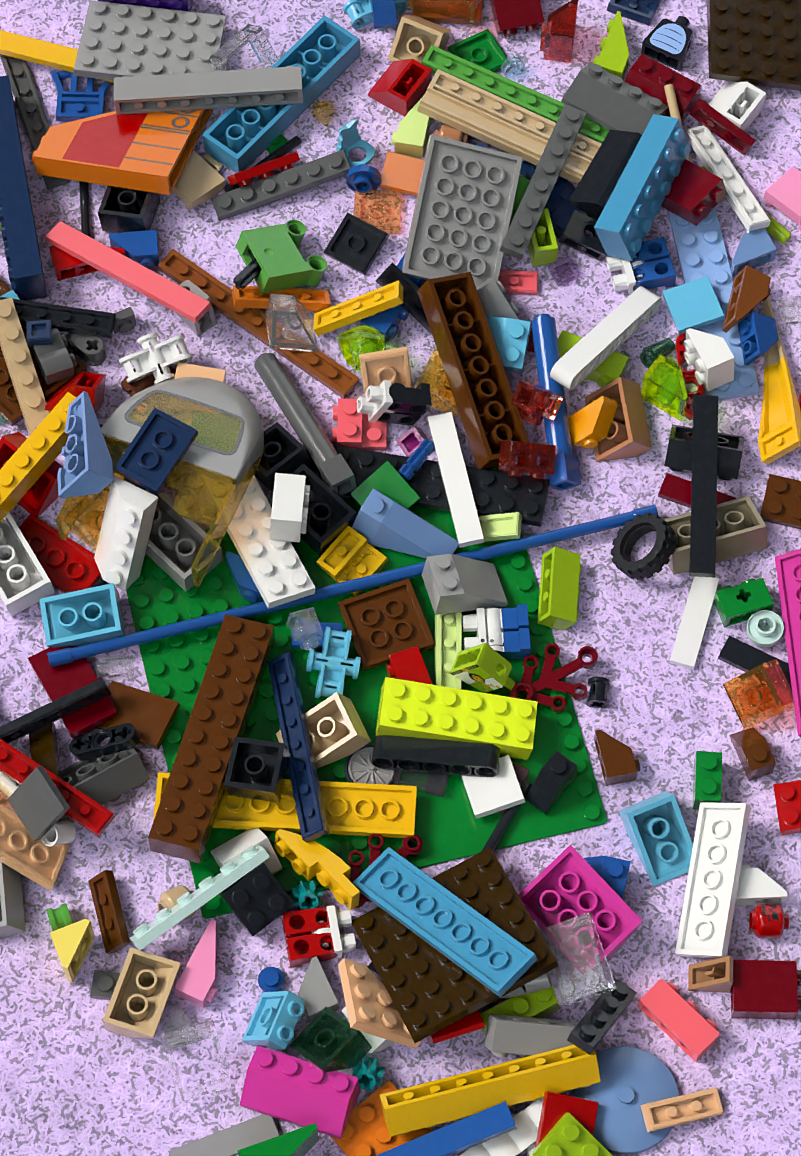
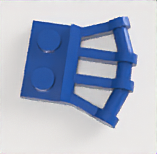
M56 70L50 71L53 84L58 93L56 106L57 122H71L104 114L105 96L110 87L113 86V82L103 80L104 82L99 91L93 92L95 78L87 77L86 91H77L78 79L81 76H74L73 72L65 70L58 72ZM71 77L70 91H64L60 80Z

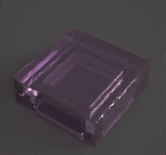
M569 256L548 264L547 269L558 287L580 277Z

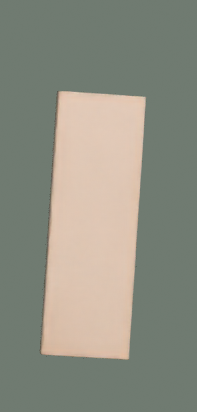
M717 1087L641 1105L647 1132L724 1114Z

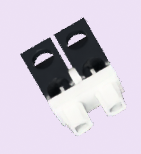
M384 380L379 386L370 385L366 389V397L360 396L357 399V412L368 414L369 422H376L378 420L407 426L414 425L421 418V415H424L432 406L430 384L420 383L416 388H410L400 383L391 385V381Z

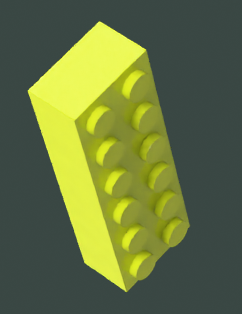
M385 677L381 688L375 736L391 735L492 744L500 749V756L509 755L511 758L527 760L533 750L538 702Z

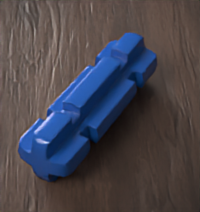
M424 439L419 445L420 448H417L408 458L407 464H403L399 469V474L405 480H410L414 476V472H417L427 460V455H431L435 450V445L432 441Z

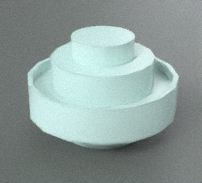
M758 611L748 619L746 627L747 637L756 646L772 647L783 636V621L773 611Z

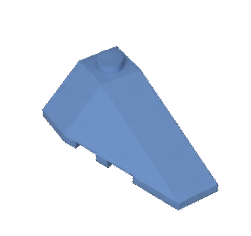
M83 391L68 407L65 433L69 435L66 446L62 447L61 455L65 456L64 466L59 468L57 476L58 496L61 498L98 494L106 486L110 485L114 478L112 458L89 395Z
M374 488L360 508L352 526L355 531L368 540L370 545L422 558L454 554L459 546L457 540Z

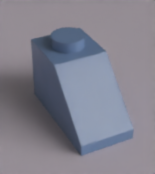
M765 228L747 231L742 235L731 265L732 277L736 276L746 265L756 268L775 260L777 248Z

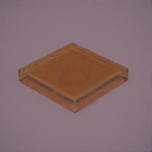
M355 190L353 216L388 234L400 235L402 193L390 190H371L361 193Z

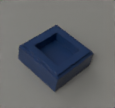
M51 320L27 321L28 346L52 344Z

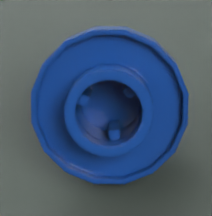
M360 164L350 168L347 172L346 184L352 191L369 193L377 190L380 186L381 174L375 167Z

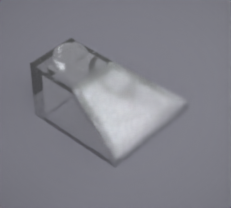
M270 294L265 312L269 347L272 349L317 352L318 346L316 334L313 330L312 314L295 296Z

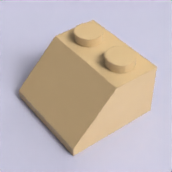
M411 13L401 17L387 60L393 62L414 59L422 63L431 45L445 50L452 30Z

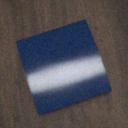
M610 0L607 11L614 14L619 11L621 16L649 26L661 0Z

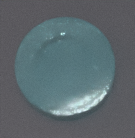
M513 56L502 64L501 71L506 78L510 79L522 74L525 64L520 57Z

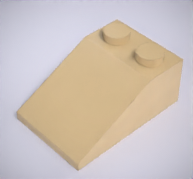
M337 692L305 713L316 769L345 758L371 742L351 699ZM280 730L275 734L278 738L279 743H283L282 733Z

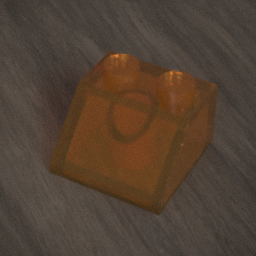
M777 659L763 663L723 684L744 730L794 708L792 690Z

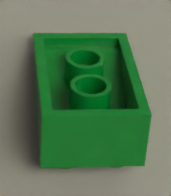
M316 1123L237 1150L238 1156H304L319 1141L318 1128Z

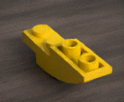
M282 829L276 831L275 849L280 856L286 857L291 862L296 873L302 874L308 881L317 876L320 884L324 887L327 886L333 892L335 899L340 904H344L350 911L358 906L360 891L350 882L351 868L341 858L315 841L308 843L303 841L302 835Z

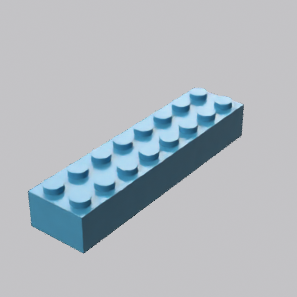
M324 15L271 67L301 66L303 103L229 108L202 134L204 151L235 173L244 171L271 145L270 143L278 135H281L360 56V39Z

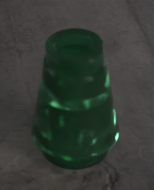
M666 338L643 348L640 354L642 364L648 369L658 368L675 350V344L670 338Z

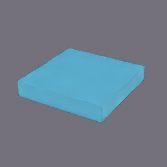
M708 276L662 291L663 298L679 335L686 333V330L690 328L697 329L724 320V313Z

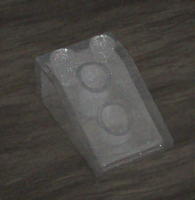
M591 912L540 930L542 937L559 965L557 968L549 971L559 1006H569L617 989Z

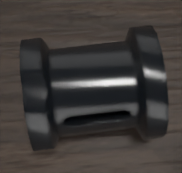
M598 676L588 679L590 693L589 698L586 700L587 706L593 708L608 707L607 689L610 687L611 682L609 679Z

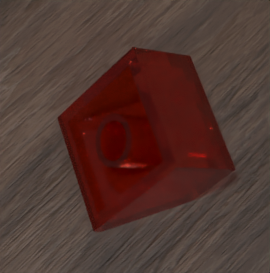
M571 0L550 13L547 24H542L540 51L544 52L543 60L571 63L578 0Z

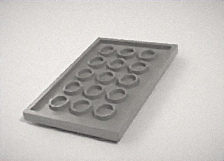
M90 0L74 65V76L114 80L115 77L216 71L226 25V16Z
M431 134L428 140L402 273L406 276L428 280L471 272L476 287L490 278L497 282L503 258V252L499 250L509 229L523 157Z

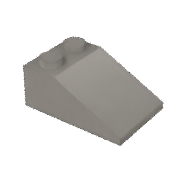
M454 554L427 556L422 577L435 615L471 611L477 608L488 609L507 606L508 602L494 564Z

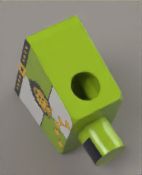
M486 643L458 652L450 674L485 693L499 688L507 694L515 685V681L508 677L512 668L511 663Z

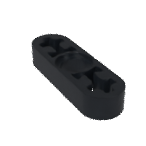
M125 723L81 734L72 739L69 744V751L79 761L101 757L134 748L139 743L141 734L133 724ZM110 737L109 742L100 747V743L105 738Z

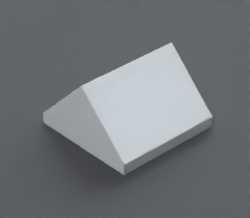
M259 828L246 830L210 851L221 869L228 862L233 861L235 863L242 858L241 854L247 848L253 845L255 847L260 845L270 856L264 861L270 872L275 874L282 870V866L268 837Z

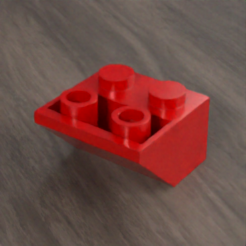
M414 59L393 61L368 92V97L405 117L426 93L432 81V69Z
M85 371L80 372L51 397L45 405V410L52 411L67 392L77 398L85 391L89 395L96 414L104 402L106 375Z

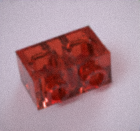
M501 441L498 470L508 471L507 476L522 477L523 473H529V478L544 479V474L554 475L556 445ZM516 454H517V456H518V462H517V464H515V461H514V458H515V455H516ZM537 457H539L540 463L538 466L536 464Z

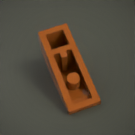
M748 265L734 277L722 331L727 333L761 301H765L769 297L771 277Z

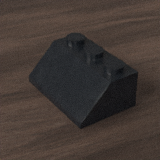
M672 424L664 466L669 467L672 471H691V427ZM718 432L717 476L719 479L728 481L732 480V478L738 479L744 437Z

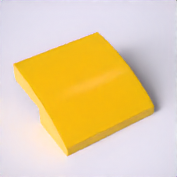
M347 526L316 563L331 578L340 583L377 574L388 562V559L368 544V540L350 526ZM360 591L352 592V594L357 596Z

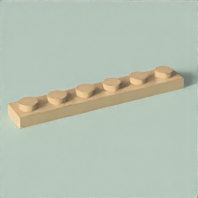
M11 297L0 300V346L30 436L46 418L49 411L45 410L46 401Z

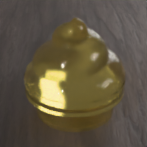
M322 101L312 105V117L324 126H328L335 113L334 106H331L330 101Z

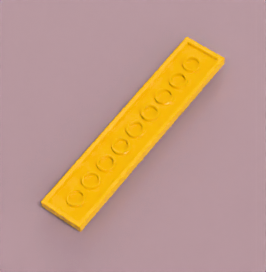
M158 772L153 821L170 773ZM285 779L280 803L229 796L225 789L213 828L244 830L259 828L263 831H278L282 829L301 833L291 779ZM319 781L329 829L328 834L356 836L380 834L382 837L393 838L414 836L417 786Z

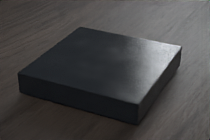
M347 212L323 253L365 275L389 235Z

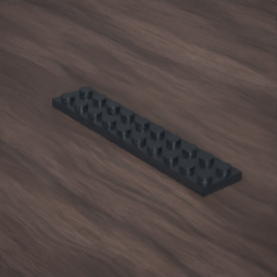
M333 445L337 453H341L353 472L357 487L386 461H389L399 472L403 464H407L406 461L409 458L407 456ZM309 455L313 464L309 469L323 481L318 467ZM426 460L418 471L414 472V476L410 480H406L421 497L413 506L450 512L438 461ZM465 466L478 516L519 512L522 515L521 524L541 527L550 479ZM352 490V491H350V492H348V493H346V494H344V495L352 496L351 493H352L354 490Z

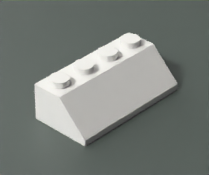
M114 476L110 486L94 559L103 580L110 584L114 583L116 587L125 591L140 577L158 497Z

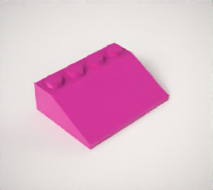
M571 845L518 894L533 921L537 920L540 929L589 980L611 960L643 923L641 918Z

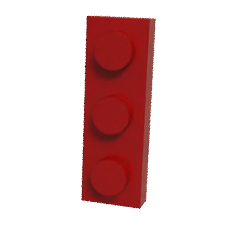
M296 151L235 173L227 178L230 186L238 183L239 187L253 183L251 178L259 176L261 180L272 176V171L280 168L281 172L294 168L293 163L299 161L300 158Z

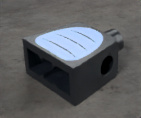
M678 16L675 22L667 18L662 19L643 40L641 54L681 71L692 40L693 31L688 28L690 21L684 16Z

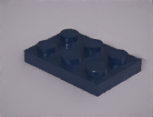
M154 408L114 467L116 473L158 495L198 435V431L165 412Z

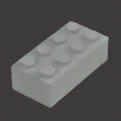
M145 489V491L158 497L145 554L187 592L223 561L222 549L163 492L160 491L157 495Z

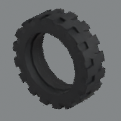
M644 513L643 516L636 515L632 521L628 520L625 523V527L623 529L620 528L617 532L618 536L614 538L612 543L614 547L611 549V555L613 556L612 562L616 565V568L629 578L643 580L646 577L649 579L653 577L654 573L662 571V567L671 560L669 557L674 554V544H676L675 531L657 514ZM656 531L657 538L651 551L643 559L631 562L630 555L636 542L643 535Z

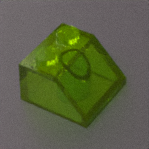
M659 354L644 374L641 390L642 399L682 422L688 395L681 367L673 359Z

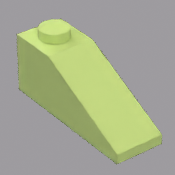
M421 99L399 122L398 131H393L391 145H395L396 153L423 158L431 117L417 111Z

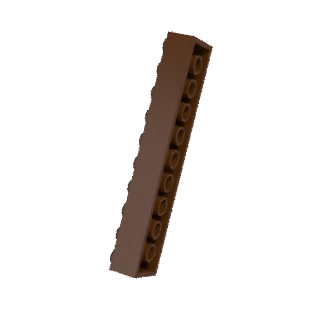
M225 614L148 836L150 851L201 864L226 789L224 782L234 738L243 737L275 643L274 626Z

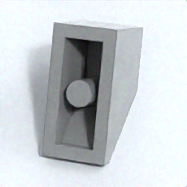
M317 956L313 957L298 992L299 997L306 1000L302 1018L307 1016L310 1023L339 1010V1003Z

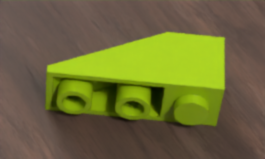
M617 11L615 18L609 20L606 31L608 35L602 38L599 50H601L600 56L595 55L593 64L600 65L607 72L617 75L623 80L628 68L629 51L621 12Z

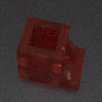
M520 380L511 404L518 407L521 419L535 426H540L544 417L552 420L555 419L563 397L536 383Z

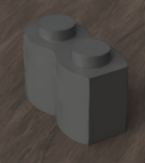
M57 328L52 329V344L30 346L47 385L74 376V367H77L73 353H68L66 349L68 347L67 339L64 333H59Z

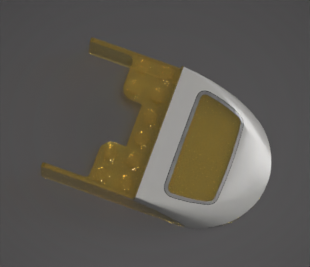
M181 377L158 383L134 394L109 416L101 427V431L112 458L114 476L128 483H131V480L116 473L114 467L154 408L165 412L198 431L197 437L164 487L178 491L173 505L175 512L179 516L207 525L210 528L191 566L194 586L199 587L260 463L264 450V430L257 410L250 400L237 389L210 378ZM111 484L106 486L103 490L109 492ZM89 495L68 497L56 518L60 539L66 540Z

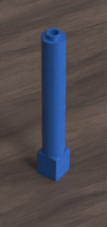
M539 314L531 321L548 450V457L544 458L546 479H550L549 487L563 491L582 484L578 456L573 455L564 386L550 378L553 366L560 359L555 318L549 314Z

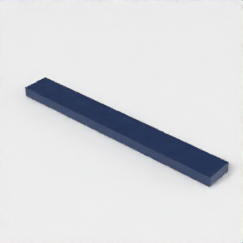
M286 652L268 661V667L283 743L286 744L290 752L288 769L302 840L308 843L328 834L329 829L294 656L292 653Z

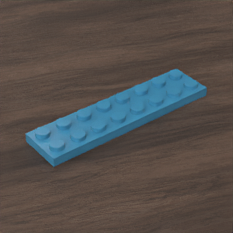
M390 847L352 883L361 894L499 997L538 960L535 953Z

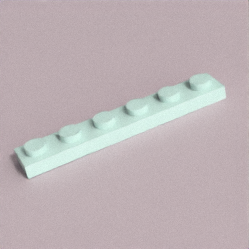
M253 845L247 848L241 854L243 857L235 863L233 861L228 862L221 867V873L214 878L210 876L201 881L198 885L199 889L192 894L187 892L177 899L178 904L171 909L164 908L155 915L156 919L150 924L144 923L133 931L134 935L130 937V940L140 951L267 860L270 856L266 850L260 845L257 847Z

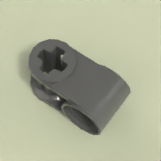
M71 332L65 334L68 347L87 364L98 366L105 361L106 353L103 350L104 345L101 338Z

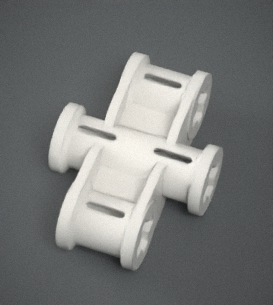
M157 332L137 339L138 344H141L143 350L127 355L119 360V363L123 364L127 373V382L132 383L152 374L155 377V385L174 379L175 375L171 373L169 367L177 365L178 362L183 363L193 358V354L189 353L185 344V335L175 336L162 343H159L157 340ZM149 343H151L154 352H152ZM176 345H178L181 354H179V351H178ZM131 363L134 365L136 372L133 371Z

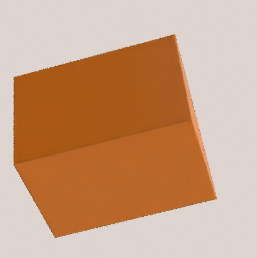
M387 151L379 187L417 196L424 159Z

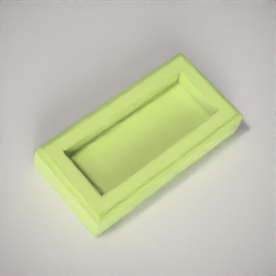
M519 512L478 516L484 542L520 538L522 515Z

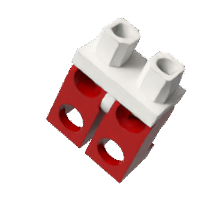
M335 905L327 906V908L290 911L282 914L290 968L310 963L311 959L316 956L319 961L342 958V953L356 949L354 933L340 935L339 928L352 926L350 910H335Z

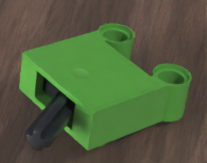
M289 220L285 224L244 230L241 232L235 247L246 267L233 279V283L237 289H244L254 279L262 293L305 285L315 287L321 282L327 269V262L318 255H311L307 258L306 262L304 261L298 248L306 233V226L298 220Z

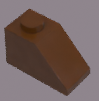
M754 727L729 735L748 781L773 773L776 762L766 740Z
M596 730L594 742L605 785L609 786L636 780L637 772L640 771V763L637 756L633 757L632 749L602 730Z

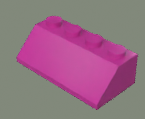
M257 1046L247 1068L240 1106L302 1127L316 1123L318 1132L341 1139L360 1094L359 1078Z

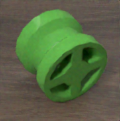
M66 903L61 904L57 909H46L52 931L73 924Z

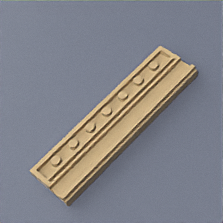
M439 69L436 71L417 109L418 112L505 152L523 157V160L536 166L556 125L555 122ZM578 133L559 176L578 184L601 143Z

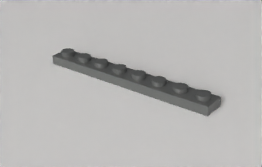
M567 104L564 105L499 251L522 260L584 121L586 112Z

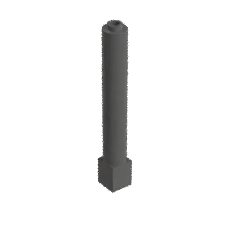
M261 354L257 358L254 367L318 467L324 483L339 497L356 489L357 486L353 472L341 453L338 454L275 354Z

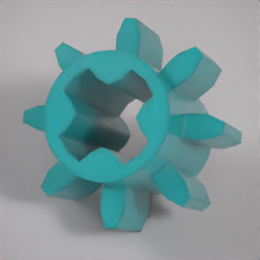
M301 880L296 888H291L294 895L291 900L294 902L293 906L298 905V910L314 909L317 906L323 905L319 898L323 895L322 889L316 888L313 880L310 883Z
M364 1056L361 1063L355 1061L352 1076L359 1078L360 1088L372 1091L375 1085L382 1086L386 1068L381 1067L378 1058Z

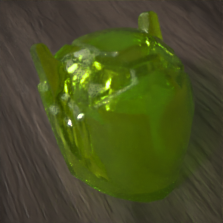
M357 326L336 336L337 344L348 365L352 366L354 371L361 370L359 354L386 350L385 335L371 326Z

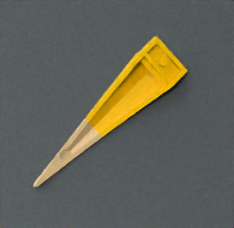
M768 297L763 301V315L775 319L771 301ZM777 323L778 340L764 353V386L758 445L761 462L765 464H770L801 446V409Z

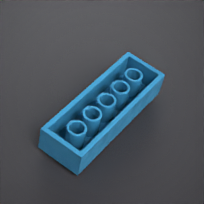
M653 114L596 222L594 229L607 256L633 261L636 253L641 249L645 235L651 229L656 214L661 210V204L665 199L664 196L670 193L671 184L675 176L679 175L681 165L685 158L689 156L691 148L678 118Z

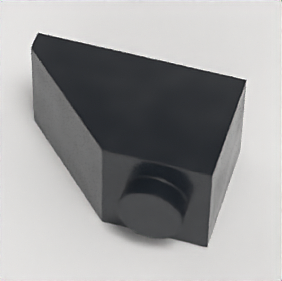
M556 751L538 773L525 800L546 815L578 776L577 765Z

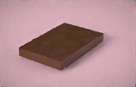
M111 681L109 685L111 694L108 697L118 716L95 727V729L101 730L131 723L141 734L140 744L159 750L180 708L179 702Z

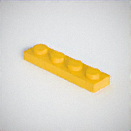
M398 280L314 313V332L317 336L402 304V284Z

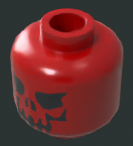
M758 904L749 913V929L754 931L757 938L777 939L782 936L784 929L788 930L789 915L784 914L783 908L779 904Z

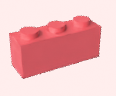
M661 978L639 1000L638 1008L688 1056L697 1062L718 1041L720 1036L719 1029L710 1019L705 1020L698 1013L699 1009L690 1000L685 1001L679 995L680 992L671 982L666 983Z

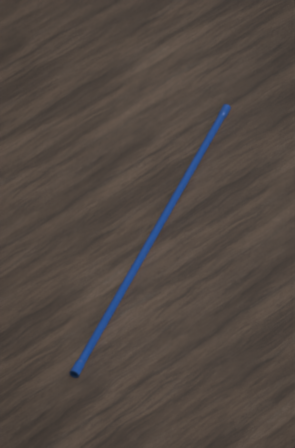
M654 504L637 508L630 512L454 555L483 561L625 526V523L628 520L632 521L636 515L643 516L644 513L658 515V511ZM425 562L316 588L315 594L270 609L262 601L83 646L49 652L47 655L50 667L222 625L225 614L246 619L421 576Z

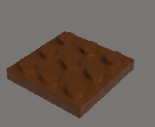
M409 578L338 602L346 628L352 631L351 641L357 656L361 658L360 664L363 672L389 663V655L415 646H418L420 652L435 647V642Z

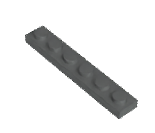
M340 150L211 198L219 221L343 177L347 175L350 166L344 151Z

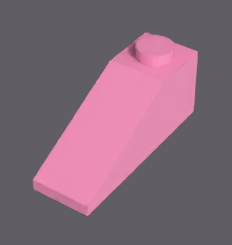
M213 919L210 920L174 987L177 996L202 1008H205L207 1002L212 1003L218 992V988H216L217 924Z

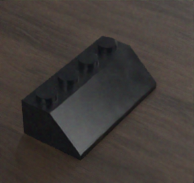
M609 130L568 203L588 213L593 219L598 221L642 135L638 132Z

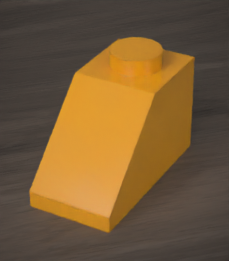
M601 396L569 416L570 436L573 445L584 449H592L600 441L604 440L607 437L618 406L617 401Z

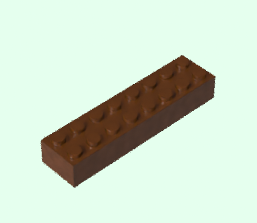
M471 272L428 279L417 292L477 468L488 469L522 461L532 452V448Z

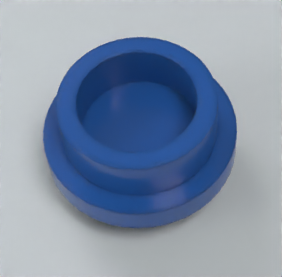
M276 967L264 968L258 975L259 987L264 992L281 990L284 985L282 971Z

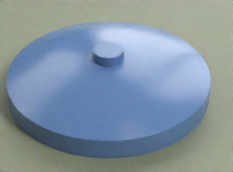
M619 1046L598 1052L596 1057L601 1082L588 1087L575 1088L571 1091L572 1097L598 1102L593 1137L609 1152L617 1154H636L653 1148L669 1134L673 1126L647 1132L641 1105L679 1096L678 1087L672 1073L660 1059L639 1048Z

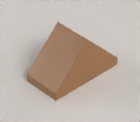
M732 956L689 965L688 991L730 993L733 984Z

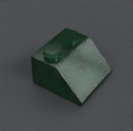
M325 1007L289 1045L294 1051L324 1073L355 1067L372 1048L361 1031L350 1028L348 1021L328 1007Z

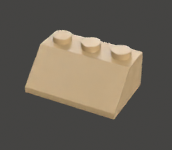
M130 947L103 1018L105 1030L129 1038L154 1039L181 963Z

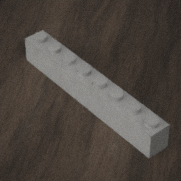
M301 66L229 71L217 70L213 72L180 74L170 73L164 75L149 74L145 76L114 78V104L117 115L303 103Z

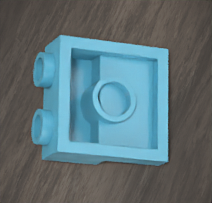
M291 991L262 992L242 1041L249 1045H264L271 1050L286 1049V1046L290 1044L294 1036V1027L302 1017L306 1000Z

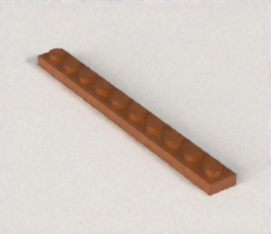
M172 249L158 264V270L175 282L181 284L185 280H190L210 297L212 307L343 399L358 385L359 377L261 309L234 307L232 289L176 250Z

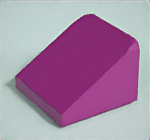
M413 425L396 442L405 455L410 457L417 448H420L421 442L428 438L420 427Z

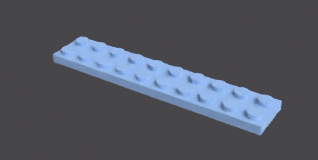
M714 207L709 215L697 226L667 210L684 284L708 276L724 313V320L695 330L724 338L734 356V381L709 391L710 395L718 396V400L759 395L760 389L753 362L748 366L744 365L738 323L727 333L722 331L733 278L716 208Z

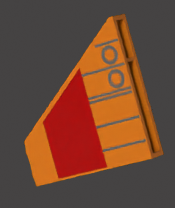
M214 109L118 115L116 111L51 126L46 135L42 136L38 149L33 152L32 163L35 164L37 175L170 195Z

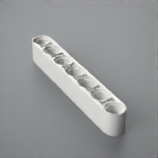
M643 286L638 287L555 363L550 372V378L569 390H573L657 312L662 298Z

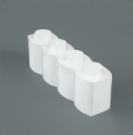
M544 1097L537 1099L525 1110L513 1117L517 1129L471 1147L460 1156H523L526 1153L530 1155L536 1145Z

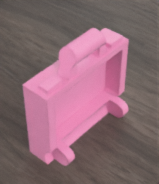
M793 166L765 191L763 199L767 201L766 206L770 208L773 205L800 225L799 230L801 231V172Z

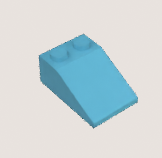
M486 316L504 370L523 374L531 332V322Z
M114 583L39 599L47 647L83 646L126 635L120 597Z
M664 791L619 810L626 832L653 886L689 872L693 843L674 794Z

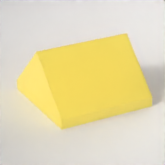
M87 919L50 932L67 981L70 983L74 982L95 937L91 922Z

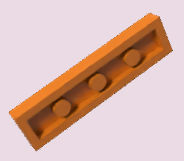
M233 285L232 290L234 307L243 309L263 308L266 310L284 309L319 312L330 308L331 305L328 290L289 288L262 293L258 286H246L244 289H237L235 285Z

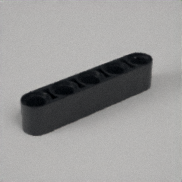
M380 735L375 737L371 763L375 767L382 769L473 777H495L498 773L500 749L495 745L485 743Z

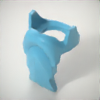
M358 119L352 120L338 130L339 136L337 138L336 151H344L350 168L360 164H369L375 156L374 147L367 141L362 140L358 134ZM360 148L366 152L367 156L363 161L355 162L349 158V152Z

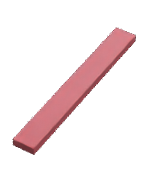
M61 221L45 236L46 242L194 323H197L211 308L209 301Z

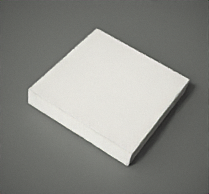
M509 755L499 758L498 773L495 777L462 776L476 819L525 803Z

